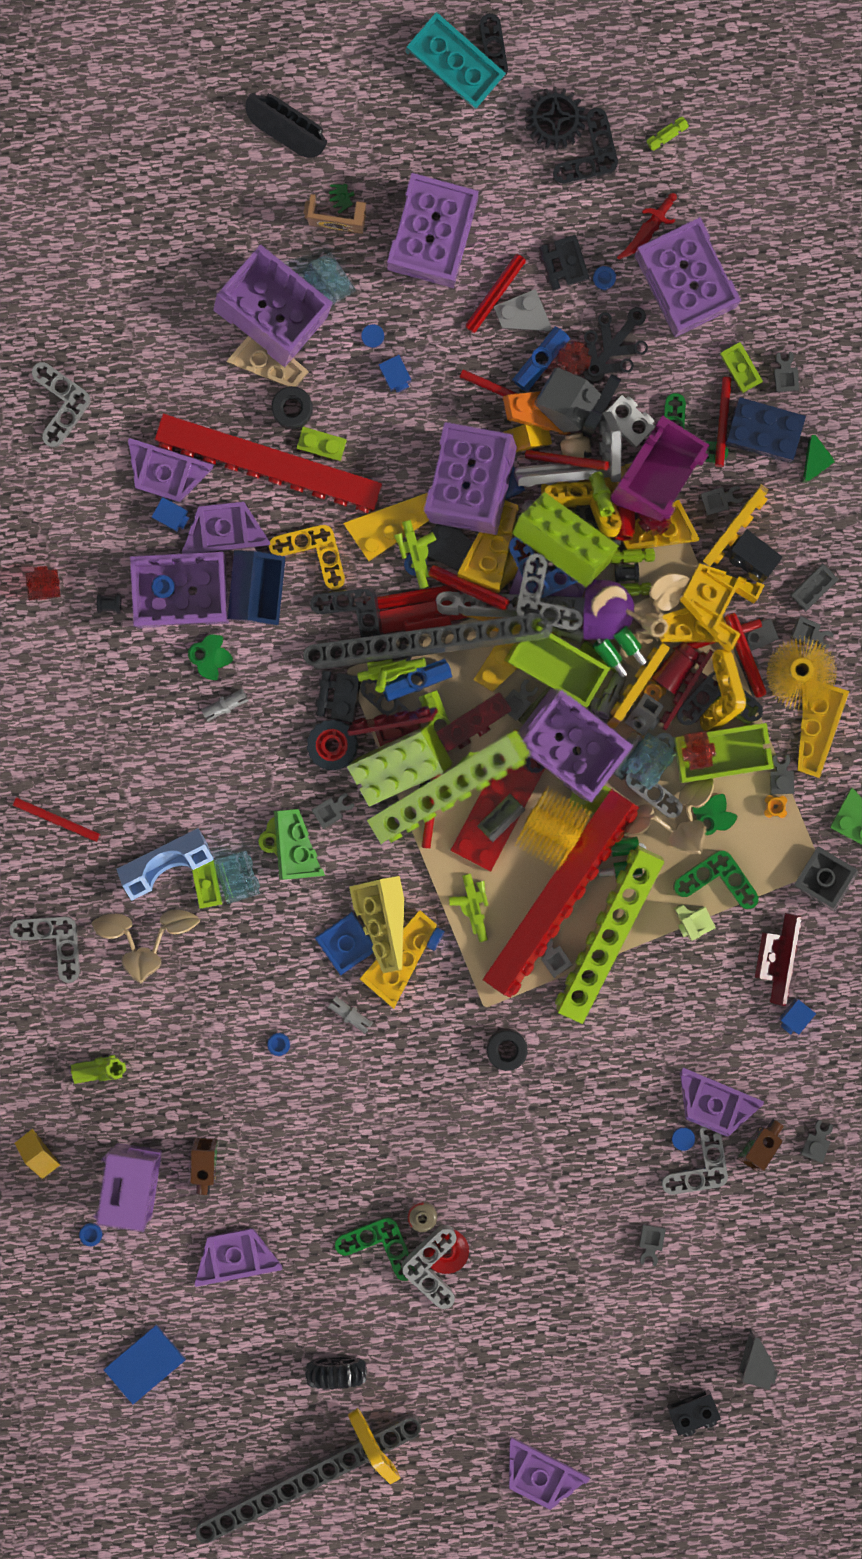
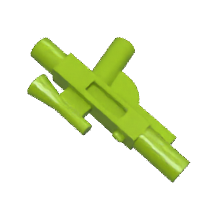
M411 520L404 521L402 524L406 541L403 542L402 533L394 535L399 545L402 559L407 558L406 553L410 552L412 559L411 567L415 570L419 588L429 587L426 579L429 577V572L425 559L428 556L427 545L436 541V537L431 532L416 540Z
M423 657L410 661L393 662V659L379 662H367L368 670L358 672L357 676L359 681L377 680L375 690L382 693L385 690L386 682L395 680L401 674L417 671V668L425 667L426 661Z
M471 873L463 875L467 896L449 897V905L461 906L464 915L470 918L473 934L478 935L479 942L487 941L488 937L483 922L485 917L484 914H481L479 903L482 902L484 907L489 906L485 893V881L476 883L480 890L476 892Z

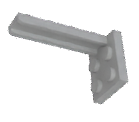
M602 412V421H599V432L602 435V442H599V453L602 459L598 460L608 461V470L558 463L517 467L514 470V476L518 486L531 487L535 484L544 483L552 485L565 481L575 483L580 480L589 479V476L594 472H602L604 478L609 477L611 482H620L621 430L612 412Z

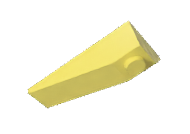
M400 876L350 886L354 911L357 916H361L365 927H363L365 935L369 934L373 942L372 950L382 972L402 970L404 895Z

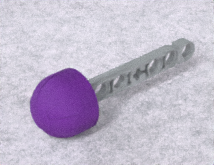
M593 580L585 589V598L547 596L540 600L560 606L574 607V609L579 610L583 615L584 639L587 640L614 639L613 635L622 630L626 625L629 628L633 617L626 613L627 609L634 612V603L631 595L622 585L609 580ZM609 586H618L625 591L627 601L620 597H613L607 600L605 605L598 610L597 616L593 614L592 601L602 590ZM442 592L437 596L436 603L437 610L445 615H459L461 613L466 616L517 617V607H514V605L518 604L519 595L499 594L510 600L506 610H500L496 607L489 608L487 603L466 593L460 594V592ZM445 600L453 602L449 606H444L441 604V602ZM468 601L476 603L472 607H467L464 605V603ZM530 603L521 607V610L525 612L524 615L529 613L539 614L540 610L530 608ZM553 608L544 610V617L546 619H556L557 613ZM565 610L561 611L559 620L579 621V618H576V613H572L571 616L563 615Z

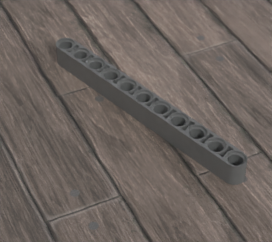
M531 614L313 644L305 649L303 657L306 663L312 667L327 669L388 659L540 640L550 636L552 625L543 615ZM544 622L543 629L535 631L536 624ZM516 625H521V631L518 634H512L513 628ZM494 628H498V634L495 637L491 638V630ZM476 631L475 638L468 641V634ZM453 634L452 642L445 644L446 637ZM431 637V643L423 647V641ZM408 640V647L401 650L402 642ZM386 643L385 651L379 653L380 645ZM364 646L363 654L357 656L358 648ZM342 649L341 657L335 659L336 651ZM320 652L319 660L313 662V656Z
M407 1414L373 1431L372 1434L380 1450L386 1453L416 1438L421 1432V1421L415 1414ZM413 1421L417 1424L415 1430L409 1431L404 1427L405 1423ZM387 1432H393L397 1437L393 1441H388L384 1438V1435ZM357 1439L204 1517L197 1524L196 1538L202 1543L212 1542L369 1462L360 1440ZM348 1452L353 1453L356 1458L352 1462H347L343 1458L344 1454ZM331 1463L335 1466V1470L333 1472H326L323 1469V1465ZM307 1473L312 1474L315 1480L310 1483L305 1482L302 1478L303 1475ZM291 1484L294 1487V1491L286 1493L283 1491L282 1486ZM269 1494L274 1498V1501L272 1503H265L262 1500V1496ZM250 1505L254 1511L246 1514L242 1511L241 1507ZM229 1515L233 1522L225 1524L221 1521V1517ZM202 1526H209L213 1532L207 1535L202 1533L200 1528Z

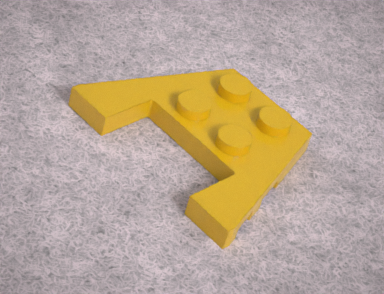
M700 563L695 568L679 600L727 652H730L734 648L740 633L721 621L724 612L735 592L754 604L765 585L759 582L755 584L747 582V578L741 576L735 578L726 575L725 571Z

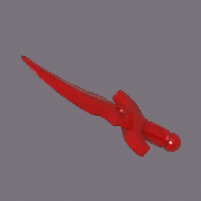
M670 193L658 210L654 208L642 210V214L650 213L652 217L642 224L633 241L617 256V259L631 256L637 251L638 247L648 243L653 233L659 230L661 222L672 224L676 221L675 219L669 220L664 216L677 199L675 193Z

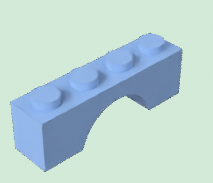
M199 828L116 870L124 890L132 901L152 891L155 880L164 871L176 866H187L194 870L214 859Z

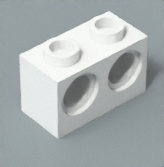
M621 395L606 412H612L621 430V436L631 446L636 448L655 428V425L652 424L654 420L646 412L642 414L636 408L638 405L629 396L625 398ZM618 407H624L628 411V416L619 418L615 410ZM639 422L643 424L645 430L642 434H637L633 431L632 425Z

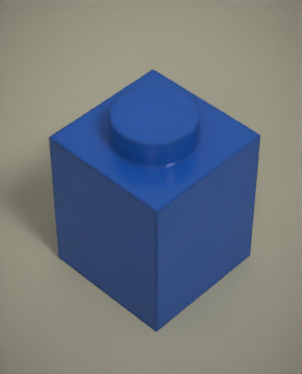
M400 355L379 364V369L391 392L396 390L399 393L409 388L408 384L411 383V377Z
M163 497L152 515L154 520L178 532L179 528L183 530L189 521L187 510Z
M795 998L779 1018L783 1022L781 1027L789 1034L795 1032L799 1035L816 1013L799 999Z

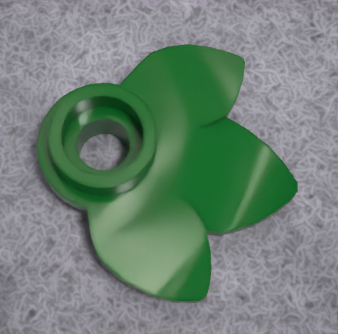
M216 634L208 635L201 643H194L188 650L189 660L197 665L199 674L209 680H218V668L225 667L233 662L232 655L226 649L221 648L223 636ZM197 650L203 651L204 655L202 658H196L195 652Z
M725 794L711 797L699 808L693 807L696 820L703 822L707 819L711 823L710 827L706 828L705 835H711L716 830H728L737 820L738 816L736 814L726 812L727 801Z

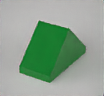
M811 435L808 440L802 481L804 483L809 482L836 462L816 435Z

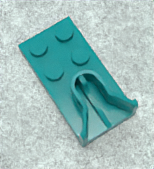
M437 12L408 44L405 50L408 55L409 53L413 54L475 110L506 75L502 69Z

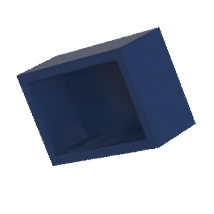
M739 397L726 437V445L791 463L796 454L806 416Z
M234 550L227 619L255 624L279 625L285 556L257 551Z

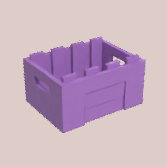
M411 173L406 192L405 206L396 239L393 240L387 261L388 271L454 288L476 210L479 191ZM439 213L441 216L440 220L434 221L431 217L432 214ZM428 235H432L435 240L433 243H427L425 238Z
M701 217L638 247L635 253V258L675 338L737 308L741 302L732 281L728 280L709 241L710 236ZM681 261L688 263L686 269L680 268L679 263ZM693 281L698 283V289L696 290L690 288V283Z
M260 244L219 291L213 310L228 323L236 325L266 349L268 355L283 367H286L327 319L333 302ZM264 301L266 307L260 308L258 302ZM277 316H283L284 321L282 323L277 322Z
M444 422L440 440L441 450L432 488H429L424 512L430 523L497 535L517 450L512 434ZM475 460L476 464L474 467H468L467 462ZM469 482L471 486L469 489H463L462 484Z
M223 552L130 557L133 621L136 628L201 623L206 625L229 624V619H227L226 555ZM160 575L170 577L175 585L174 595L167 598L157 597L151 589L152 581ZM196 587L197 593L190 595L189 588Z
M554 688L548 691L518 731L519 736L530 752V755L527 757L536 760L563 781V785L578 797L590 802L593 801L633 747L632 744L564 691ZM558 732L563 735L561 741L555 740V734ZM576 746L581 750L578 755L573 754V748Z
M117 1143L105 1154L102 1159L103 1162H106L100 1207L94 1214V1218L98 1219V1225L137 1231L145 1230L153 1214L162 1150ZM123 1178L121 1192H119L120 1181Z

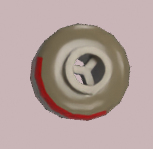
M418 1201L409 1208L408 1223L415 1231L421 1233L428 1232L436 1225L437 1211L430 1202Z

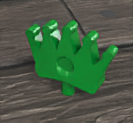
M331 184L330 187L336 189L329 191V194L336 196L330 198L329 201H338L333 205V208L342 207L341 210H338V214H341L347 208L352 207L353 203L349 197H353L355 194L354 191L348 193L347 184Z

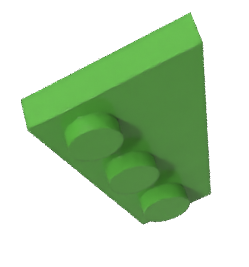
M851 787L830 828L862 845V797Z
M299 809L274 811L279 880L325 876L316 858L318 857L316 851L312 848L308 838L309 834Z

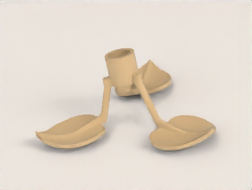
M670 573L662 575L654 581L649 594L655 600L652 605L656 614L647 613L641 617L628 609L626 610L628 615L642 622L644 629H636L633 635L642 647L639 651L646 660L653 645V636L660 637L664 635L668 628V624L662 619L663 614L659 609L664 611L671 610L680 602L679 599L689 581V578L684 575ZM609 586L602 590L592 601L593 614L597 616L598 610L605 605L607 600L613 597H620L627 601L625 591L618 586ZM620 646L619 654L622 659L638 670L641 665L633 655L628 656Z
M713 778L692 781L686 784L680 791L679 801L681 804L687 805L686 811L689 822L680 823L677 829L674 830L656 815H652L654 808L651 805L642 804L638 805L639 809L637 810L638 815L636 819L624 829L625 834L629 836L640 835L651 826V820H655L671 832L669 843L673 848L687 853L700 854L706 834V827L702 821L693 820L691 807L699 808L709 800L715 784Z
M170 910L162 914L160 923L163 926L160 927L152 951L146 947L139 948L136 951L131 934L127 930L132 927V921L125 915H103L95 919L91 924L96 934L103 938L114 939L122 936L123 933L127 936L132 952H128L123 956L122 965L136 981L142 983L161 965V958L156 952L163 932L165 930L170 934L187 932L200 922V918L183 910Z

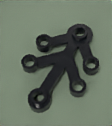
M634 307L629 311L628 321L613 340L610 329L611 315L607 312L599 315L598 323L601 326L604 351L598 358L595 346L598 339L597 333L593 330L585 333L584 342L587 344L588 361L583 366V374L587 380L591 382L600 381L607 373H630L634 367L630 359H624L621 363L615 364L605 363L613 356L630 354L642 356L647 352L648 345L644 341H638L634 345L620 346L635 326H640L645 322L646 313L642 308ZM639 312L641 319L635 320L633 313ZM607 316L609 322L606 324L602 323L601 317ZM588 334H593L595 336V340L590 342L587 340L586 336ZM637 345H644L645 351L639 352L636 348ZM628 362L631 368L624 370L622 364ZM592 366H597L599 372L593 374L591 373L590 368Z

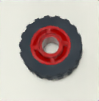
M326 720L317 724L311 730L310 736L307 738V750L309 757L320 768L339 770L352 763L357 755L358 739L356 735H348L349 725L337 720ZM332 738L336 739L339 744L338 749L334 752L327 749V742Z

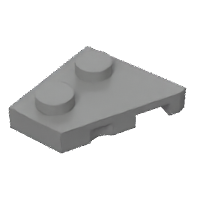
M536 289L493 306L502 329L552 331Z

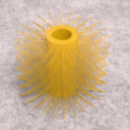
M801 636L799 650L797 640L795 639L794 646L791 637L792 646L787 642L788 646L780 647L787 650H778L781 653L776 660L778 662L772 665L775 666L774 668L767 669H776L767 671V673L775 672L768 675L777 677L769 676L767 678L769 681L767 682L774 692L775 690L777 693L779 692L777 697L783 694L778 700H786V706L791 699L790 707L795 694L796 705L800 689L799 705L800 694L802 693V709H804L805 696L807 710L808 704H810L812 710L811 705L813 703L817 705L815 703L821 702L819 700L823 698V694L830 689L826 690L823 687L832 681L829 680L830 678L836 677V674L826 673L834 672L837 669H833L834 665H829L834 662L830 656L826 659L824 658L825 654L823 655L825 649L820 651L821 649L817 648L818 640L813 649L812 641L808 654L807 644L804 657V644L803 655L801 651ZM823 658H824V660H825L826 662H828V663H826V664H827L828 666H830L831 668L827 667V666L822 662ZM799 671H803L807 675L799 676L796 673Z
M543 791L544 793H542L537 804L529 813L516 843L518 844L522 838L523 840L520 845L523 846L525 840H527L525 848L529 846L542 852L541 856H548L545 857L544 861H547L550 857L552 859H550L549 863H552L553 859L556 860L553 863H559L557 862L559 861L558 859L565 861L566 857H568L567 854L571 853L581 835V830L586 825L587 818L590 817L587 815H590L591 811H588L586 816H584L585 814L571 808L572 804H574L573 802H571L568 808H565L567 805L559 802V798L553 795L550 799V793L545 797L547 792Z

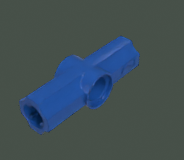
M555 326L539 347L534 350L531 357L512 381L528 393L571 338L562 329ZM543 354L547 357L548 361L543 365L538 364L535 356Z
M442 659L425 667L417 668V671L400 675L395 680L386 682L383 694L387 701L390 702L413 692H420L426 687L452 678L450 666L445 659ZM414 675L419 676L422 679V684H413L411 677Z

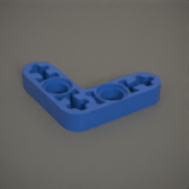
M514 537L510 541L509 549L523 577L525 571L524 563L530 556L525 557L522 561L519 560L518 557L523 555L520 549L515 550L514 546L517 544L516 540H519L521 543L523 541ZM527 544L523 548L525 554L528 552L531 555L536 554L535 550ZM538 557L533 561L536 564V571L531 574L528 573V577L536 576L538 568L542 567ZM558 567L546 573L544 581L546 588L543 589L544 593L541 595V598L547 597L578 581L572 580V577L565 573L567 575L566 583L562 585L557 584L554 580V575L557 572H564ZM534 580L528 581L526 586L529 592L536 593L534 591V588L537 586Z

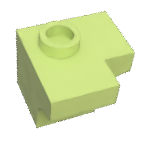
M683 904L674 908L681 922L678 927L683 937L688 936L691 941L716 928L704 906L697 910H688Z

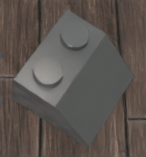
M556 367L534 404L563 433L579 431L596 405L601 393L588 380Z
M818 846L794 886L818 903L835 912L859 873L856 868Z
M750 1329L738 1375L744 1383L769 1390L770 1385L775 1384L778 1371L775 1370L776 1367L755 1330Z

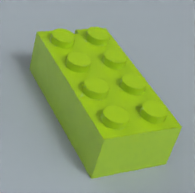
M545 492L520 515L512 532L514 536L585 587L610 564L619 547L615 542Z
M538 625L535 626V631H541L543 629ZM552 633L545 639L520 642L519 644L514 643L504 660L548 687L561 689L585 708L589 706L610 670L608 666Z
M430 723L357 757L347 768L356 784L361 783L362 786L359 790L368 806H372L444 773L453 763Z
M767 723L674 737L680 783L774 769L771 748L763 749V744L770 743Z

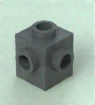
M645 693L638 703H633L627 712L629 716L625 723L644 735L649 728L654 730L660 721L658 715L664 706Z

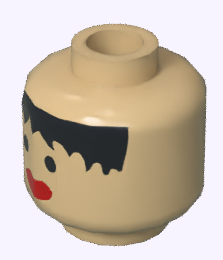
M583 433L565 435V439L560 443L562 455L588 459L592 457L590 439L583 436Z

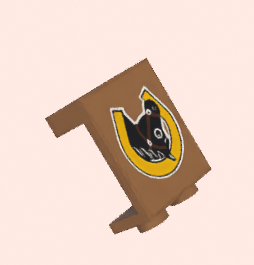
M313 194L310 195V201H305L304 214L310 226L363 234L367 212L366 203L356 202L353 220L315 214L317 201L316 196Z

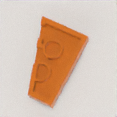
M541 391L512 394L503 397L507 420L528 426L542 427L543 430L556 431L561 435L571 434L570 432L563 433L534 404Z

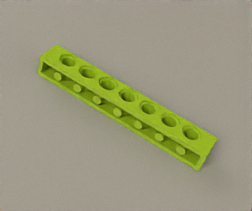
M515 730L368 819L367 822L381 844L387 840L392 843L402 837L400 832L405 829L409 833L419 827L418 822L423 819L426 823L436 817L435 811L441 809L444 812L453 807L454 803L452 801L458 798L461 802L472 795L470 792L472 789L476 788L477 791L485 788L489 785L488 780L492 777L496 781L508 774L506 772L507 768L512 767L515 770L525 764L524 758L529 756L530 752ZM499 753L504 756L505 762L500 759ZM481 765H484L486 767L487 773L483 771ZM464 775L468 777L469 783L465 781ZM446 786L451 789L452 794L447 791ZM429 796L433 799L434 804L430 802ZM412 807L416 810L417 814L412 811Z
M638 845L635 850L629 852L626 859L628 864L624 871L621 870L616 879L618 884L614 891L611 890L606 899L607 906L604 912H599L595 922L597 926L594 932L590 931L585 941L587 946L584 952L580 951L575 961L577 966L574 972L568 974L565 981L567 986L564 992H560L555 1000L559 1014L581 1024L584 1023L665 862L662 856ZM643 868L644 874L641 877H634L633 872L635 869ZM631 888L634 890V894L631 897H623V892L626 889ZM616 909L624 910L623 915L619 918L612 916ZM607 929L614 931L610 938L602 937L603 932ZM595 950L604 951L600 958L592 957V953ZM592 970L593 975L590 978L585 979L582 977L584 971ZM581 990L583 995L580 998L575 999L571 997L574 991Z

